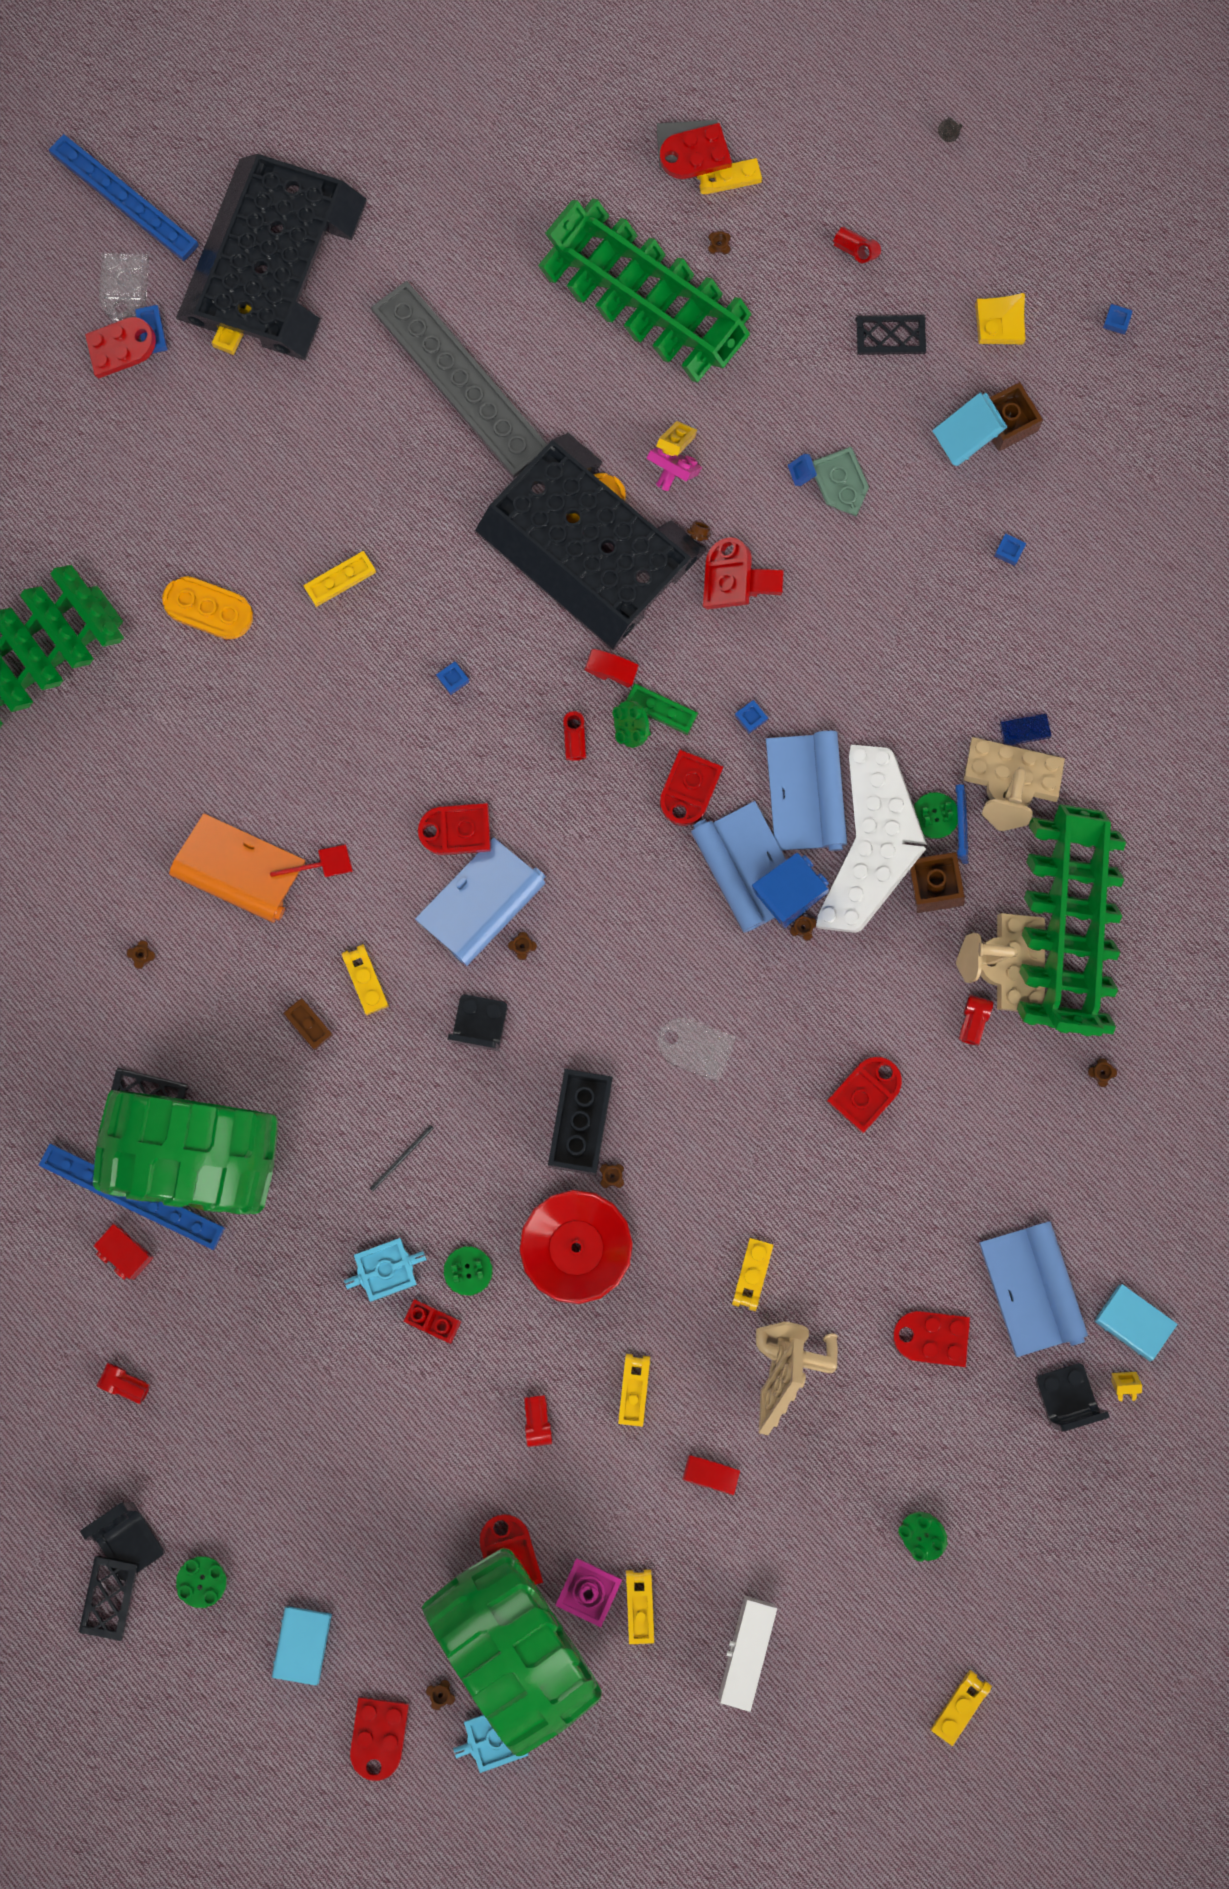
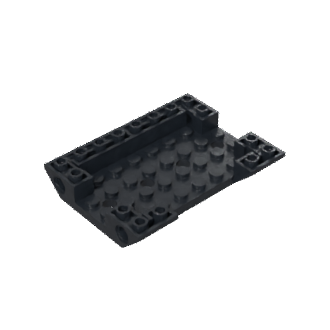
M260 154L240 158L176 319L217 332L219 326L243 333L260 339L261 345L264 348L305 361L321 320L299 304L298 301L327 227L329 226L330 234L352 240L367 199L344 181ZM292 185L299 187L295 193H289L287 189ZM275 225L283 227L280 233H273L271 231ZM265 265L267 270L264 273L255 272L258 266ZM248 305L251 307V311L247 314L239 312L242 306Z
M566 433L551 440L489 505L475 532L608 647L614 650L644 618L645 610L671 582L676 584L706 552V549L672 520L658 528L653 526L593 475L603 462L572 435ZM536 484H541L545 487V490L540 494H536L532 491V487ZM574 513L580 519L576 523H569L566 518L569 514ZM610 543L614 546V550L611 553H605L601 549L602 545ZM640 573H646L649 576V580L646 583H640L637 581L636 576Z

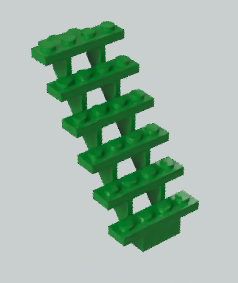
M592 198L585 208L581 206L578 200H571L545 232V235L554 246L538 267L549 282L556 283L570 266L579 268L578 272L566 285L578 302L584 303L597 286L608 288L595 304V307L606 322L612 323L625 306L637 308L623 325L634 341L641 343L653 326L665 328L652 346L661 359L668 363L682 346L694 348L681 365L693 382L698 383L711 366L724 368L750 335L744 324L752 314L743 300L735 297L728 307L724 308L717 303L723 294L712 278L706 277L700 286L695 288L688 283L694 276V273L683 258H677L668 269L660 263L666 254L654 238H648L639 249L632 244L638 235L627 219L620 218L615 226L610 229L603 224L609 215L598 199ZM592 237L603 239L588 259L579 254ZM620 257L631 258L632 260L616 279L608 274ZM649 276L660 278L645 299L636 293ZM677 296L689 298L674 318L665 313ZM706 316L718 318L703 338L693 333Z
M72 565L56 567L50 573L63 591L55 604L42 586L22 591L20 597L33 613L25 626L12 608L0 610V632L2 634L0 638V706L6 704L11 712L30 708L33 701L25 689L35 681L41 690L59 687L64 680L55 667L65 660L72 669L90 665L94 658L85 646L97 638L102 647L119 644L124 638L118 630L123 620L98 586L87 587ZM72 607L76 609L86 623L78 636L62 615ZM41 629L46 631L56 645L48 657L32 637ZM12 650L25 666L18 679L2 659L3 656Z
M1059 804L1054 821L1032 817L1028 825L1036 838L1044 841L1048 839L1057 840L1051 857L1029 854L1026 861L1034 875L1039 877L1053 876L1055 878L1049 893L1027 890L1024 896V900L1031 911L1038 914H1043L1044 912L1052 913V917L1047 930L1024 927L1022 937L1030 949L1036 951L1041 949L1050 950L1045 967L1022 964L1019 973L1026 985L1033 988L1046 987L1048 990L1042 1004L1019 1001L1017 1011L1022 1021L1029 1025H1047L1061 1033L1073 1032L1084 1036H1102L1103 1033L1113 1035L1116 1029L1115 1023L1108 1013H1101L1099 1009L1101 997H1116L1118 988L1111 977L1102 976L1103 960H1118L1120 951L1115 942L1104 939L1105 924L1110 922L1119 924L1123 915L1116 904L1108 903L1106 900L1107 887H1122L1124 877L1117 867L1108 866L1109 851H1114V849L1124 851L1127 842L1119 831L1111 830V821L1104 811ZM1070 843H1078L1088 848L1096 846L1090 863L1070 860ZM1068 879L1078 880L1084 884L1094 883L1088 899L1067 896ZM1066 916L1076 917L1084 921L1092 919L1086 936L1065 933ZM1064 953L1074 954L1078 957L1090 956L1084 972L1063 970ZM1067 990L1076 994L1087 993L1082 1009L1059 1007L1061 991Z

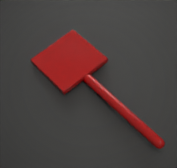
M345 844L318 850L321 862L274 871L270 873V876L273 877L322 867L324 877L353 871Z

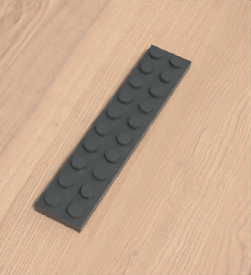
M405 281L371 307L374 315L513 478L519 475L547 446L546 442L408 281Z

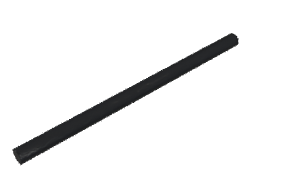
M430 1125L369 1189L373 1192L434 1128Z

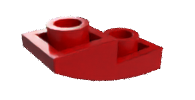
M751 570L750 596L757 597L758 594L781 596L784 570Z
M592 649L584 671L602 680L610 678L629 688L633 684L639 665L620 656Z
M415 1299L403 1321L449 1344L452 1343L461 1324V1321Z
M689 1455L682 1480L728 1495H734L740 1470Z

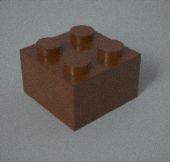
M1020 382L990 397L1007 425V428L998 437L992 439L999 452L1039 431L1043 419Z
M957 852L922 857L915 862L909 872L917 913L964 906L965 896Z

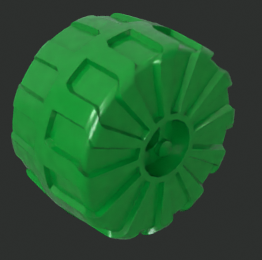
M111 1090L107 1096L97 1136L93 1186L104 1194L122 1196L136 1201L162 1202L165 1206H190L210 1212H228L245 1215L258 1214L265 1207L273 1174L278 1117L270 1113L218 1104Z
M507 1548L500 1549L467 1568L423 1604L424 1616L452 1667L489 1724L514 1755L523 1756L560 1734L601 1700L602 1690L597 1680L584 1662L574 1643L563 1630V1626L555 1613H552L541 1592L511 1550Z

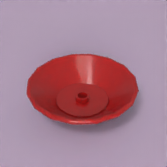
M570 1190L551 1195L533 1209L522 1228L519 1251L524 1271L539 1291L556 1301L582 1304L601 1299L620 1284L630 1266L633 1242L626 1219L613 1203L596 1193ZM573 1244H580L581 1250L579 1252H573Z

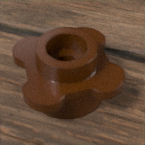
M722 231L709 234L710 246L708 251L711 254L716 252L728 254L730 252V234Z
M694 521L690 529H687V532L695 540L704 541L711 537L709 532L711 528L705 523Z
M801 915L795 920L794 926L790 928V934L803 937L805 941H809L813 937L812 931L816 927L817 922L814 918L810 919Z
M520 932L513 941L508 943V948L517 954L519 960H525L531 951L537 949V944L530 940L526 932Z
M143 940L139 941L136 947L129 948L126 953L127 957L134 961V967L137 969H142L144 965L155 959V953L150 951L148 943Z
M1100 1058L1097 1061V1065L1088 1070V1075L1098 1082V1086L1106 1087L1108 1081L1117 1076V1070L1107 1063L1106 1059Z
M616 1164L615 1166L602 1165L600 1167V1172L602 1173L601 1186L603 1188H608L609 1186L623 1187L622 1172L624 1167L621 1164ZM610 1174H614L615 1177L610 1178Z
M442 1680L438 1685H429L427 1687L426 1694L430 1696L432 1709L440 1710L442 1706L454 1703L455 1696L451 1694L449 1681ZM443 1693V1697H439L438 1694Z

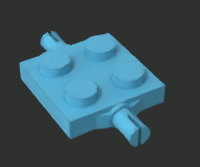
M401 1238L355 1254L354 1258L358 1266V1275L344 1279L345 1284H347L346 1288L348 1290L361 1284L367 1292L369 1301L373 1302L416 1286L413 1265L426 1261V1256H423L425 1253L422 1250L409 1256L405 1251Z
M484 1715L464 1721L468 1734L467 1743L453 1748L454 1753H456V1759L471 1753L476 1760L480 1773L529 1756V1753L523 1756L514 1755L506 1747Z

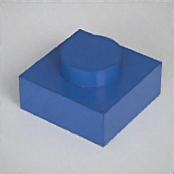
M1111 304L1103 328L1125 335L1133 310Z
M803 454L788 464L795 486H802L817 476L810 454Z
M1005 533L994 556L1015 566L1026 543Z
M453 662L436 674L438 680L450 695L469 683L468 677L456 662Z
M754 700L735 713V717L748 734L768 721V717Z

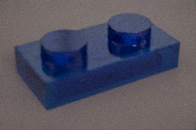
M1047 714L1003 721L999 724L1004 745L1012 746L1050 739L1052 736Z

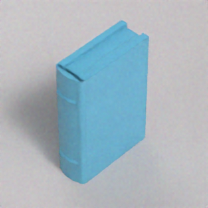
M979 393L932 431L952 464L959 466L993 438L998 437L1007 428V425L988 394Z
M1123 1284L1117 1286L1094 1320L1095 1323L1104 1328V1331L1111 1333L1137 1352V1355H1141L1149 1362L1154 1360L1178 1325Z
M285 1606L275 1660L273 1661L272 1678L315 1686L319 1684L332 1617L331 1613Z

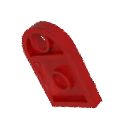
M720 123L677 133L668 137L660 149V164L663 170L673 178L688 179L731 168L732 161ZM668 155H674L678 160L674 163H669L665 158Z
M137 317L126 318L85 334L94 375L98 379L144 362L150 357L156 344V336L152 327ZM147 332L146 340L139 342V336Z
M732 537L721 539L711 547L707 554L703 607L706 609L749 605L752 557L749 548L739 539ZM733 545V551L729 555H725L726 548Z
M679 749L660 797V807L665 818L679 826H689L698 822L707 810L723 771V766ZM676 807H682L686 810V815L683 818H676L673 815V810Z
M488 803L444 806L429 810L423 815L418 825V836L422 845L429 852L436 855L491 852ZM429 826H434L437 829L436 835L431 838L425 837V829Z
M868 1058L859 1064L826 1102L864 1134L899 1094L902 1086L901 1073L897 1066L886 1058ZM887 1066L891 1069L892 1075L889 1079H883L879 1076L878 1070L880 1067Z
M922 1311L907 1313L897 1321L894 1327V1345L903 1357L911 1361L966 1367L970 1317ZM904 1327L912 1331V1339L909 1342H903L899 1337V1332Z
M501 1514L491 1518L482 1528L479 1538L483 1559L500 1549L507 1548L514 1553L535 1585L543 1583L534 1547L525 1523L518 1517L510 1514ZM499 1520H503L508 1524V1532L505 1535H498L494 1531V1525Z
M358 1697L350 1759L354 1770L361 1777L371 1781H380L391 1776L398 1768L402 1758L409 1703ZM375 1759L381 1763V1771L379 1773L373 1774L368 1771L367 1763L370 1760Z

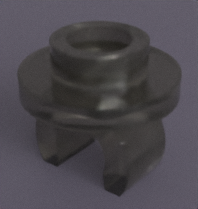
M951 117L945 119L938 127L939 136L946 142H953L959 137L963 125H958Z

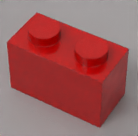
M113 1224L93 1245L98 1250L96 1255L106 1264L110 1261L116 1267L114 1272L123 1280L126 1278L134 1280L154 1258L116 1224Z

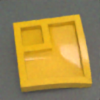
M1025 293L976 300L975 309L979 344H1024L1026 340L1024 323Z

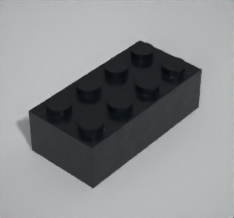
M564 1069L548 1168L597 1176L613 1082L612 1076Z

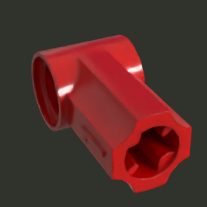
M841 227L833 240L835 247L854 256L855 260L859 263L875 260L881 253L879 242L874 239L868 240L846 227ZM865 246L869 249V256L865 253Z
M571 711L563 719L566 760L580 761L586 759L584 717L577 711ZM575 719L580 722V726L576 729H571L567 723Z
M969 995L964 1010L965 1018L958 1040L966 1044L979 1046L985 1023L989 1020L994 1001Z
M110 1363L106 1364L96 1385L106 1392L114 1395L119 1394L138 1404H142L150 1388V1384L127 1374L126 1370Z
M545 1395L524 1398L527 1422L525 1424L527 1447L551 1445V1426L547 1417Z

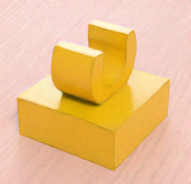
M1137 1372L1112 1373L1111 1382L1118 1400H1123V1394H1130L1132 1401H1135L1137 1394L1142 1393V1383Z

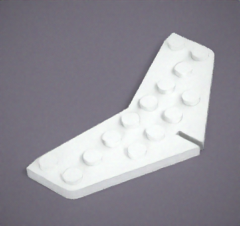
M851 745L849 753L856 839L818 914L816 927L819 929L852 933L861 931L926 850L924 846L905 845V842L926 844L895 754L888 748Z

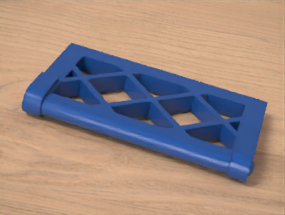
M959 784L955 785L959 847L957 856L961 859L962 864H969L967 794L965 786Z

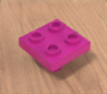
M658 447L650 450L646 458L664 469L659 480L656 482V486L659 488L663 486L661 489L669 491L675 476L688 481L698 476L702 469V466L697 464L698 461L688 455L684 457L681 454L670 456L663 453L662 449Z
M576 1558L555 1606L602 1627L622 1579Z

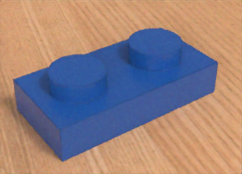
M158 305L135 309L137 318L148 323L155 332L156 344L152 354L167 351ZM147 332L140 335L142 342L146 340Z

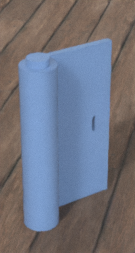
M821 731L808 736L766 738L773 834L781 851L828 848L829 851L843 850V846L847 845L838 732Z
M754 801L715 822H707L704 819L694 824V829L691 833L743 933L775 919L755 895L752 884L782 864L786 859L756 802Z
M493 837L491 839V852H479L415 920L445 945L462 964L468 966L546 884L543 880L546 876L538 868H530Z
M1051 1221L979 1242L1016 1357L1066 1342H1070L1071 1346L1085 1342L1084 1337L1088 1336Z

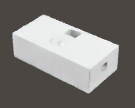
M744 1596L734 1638L729 1643L731 1649L726 1654L728 1661L718 1695L720 1703L751 1712L777 1611L774 1604Z

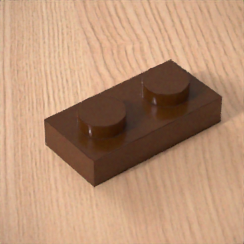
M302 998L283 1013L314 1051L333 1036Z

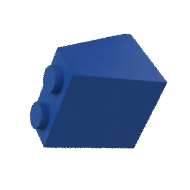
M798 852L752 884L755 895L784 929L829 893L826 887L829 883L821 873L816 875L811 869L814 865L806 855L801 857Z

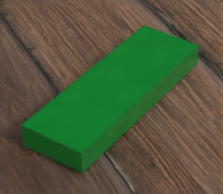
M635 683L626 701H636L642 707H647L648 712L646 713L649 718L686 735L689 734L698 716V712Z

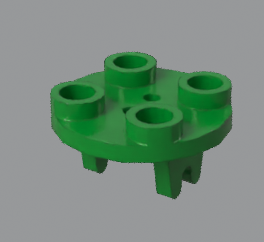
M629 700L613 708L612 715L616 730L615 738L619 744L635 748L643 745L647 737L651 735L646 713L648 712L647 707H642L638 702Z
M939 792L928 793L921 796L915 803L914 810L924 838L942 839L956 829L958 824L957 805L948 795Z
M462 1247L456 1249L448 1256L444 1264V1277L447 1285L454 1292L460 1295L473 1296L481 1293L488 1287L492 1278L493 1267L489 1257L482 1250L475 1247ZM466 1264H469V1265H470V1267H469L468 1269L465 1268V1265H466ZM467 1274H471V1278H467Z
M921 1511L911 1513L903 1520L902 1525L898 1529L905 1547L910 1551L912 1557L919 1562L938 1559L945 1552L948 1545L947 1534L943 1525L930 1513Z
M197 1556L186 1561L176 1577L178 1597L194 1608H206L214 1605L222 1598L227 1587V1576L224 1567L217 1560L208 1556Z

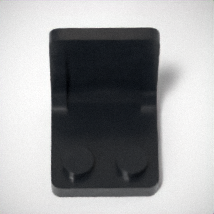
M466 994L461 995L453 1034H448L447 1040L450 1043L499 1051L508 1009L506 1002Z
M1073 1364L1036 1376L1035 1382L1049 1425H1052L1054 1429L1064 1432L1110 1418L1107 1410L1098 1407L1083 1364Z
M134 1502L118 1504L80 1530L84 1540L96 1541L106 1557L139 1564L137 1573L161 1558L165 1553ZM119 1570L116 1572L120 1580L127 1581L129 1571Z

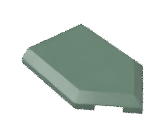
M852 447L812 461L817 476L814 478L826 505L857 516L869 486Z

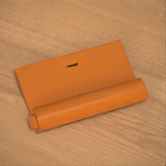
M203 813L174 859L169 875L274 923L282 918L285 912L283 899L300 871L273 877L270 876V873L303 866L306 860Z

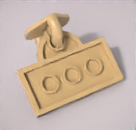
M972 737L963 781L987 786V795L990 800L985 803L982 815L997 830L1006 831L1029 824L1033 812L1027 806L1031 803L1033 797L1057 802L1065 758Z
M1001 913L997 915V938H992L982 943L981 936L978 933H972L965 937L956 960L957 968L966 983L977 981L981 975L989 984L997 986V1010L1017 1011L1019 1001L1043 1003L1045 987L1033 988L1026 985L1019 971L1022 964L1045 967V950L1036 951L1030 949L1022 937L1024 927L1045 930V918Z
M781 1322L756 1329V1346L760 1352L772 1359L769 1378L760 1392V1434L769 1435L773 1427L778 1426L781 1415L787 1412L789 1403L795 1400L798 1389L803 1388L806 1380L803 1367L825 1373H833L837 1369V1334L831 1333L824 1336L823 1341L826 1342L827 1348L826 1356L803 1351L804 1343L809 1337V1330L803 1325Z

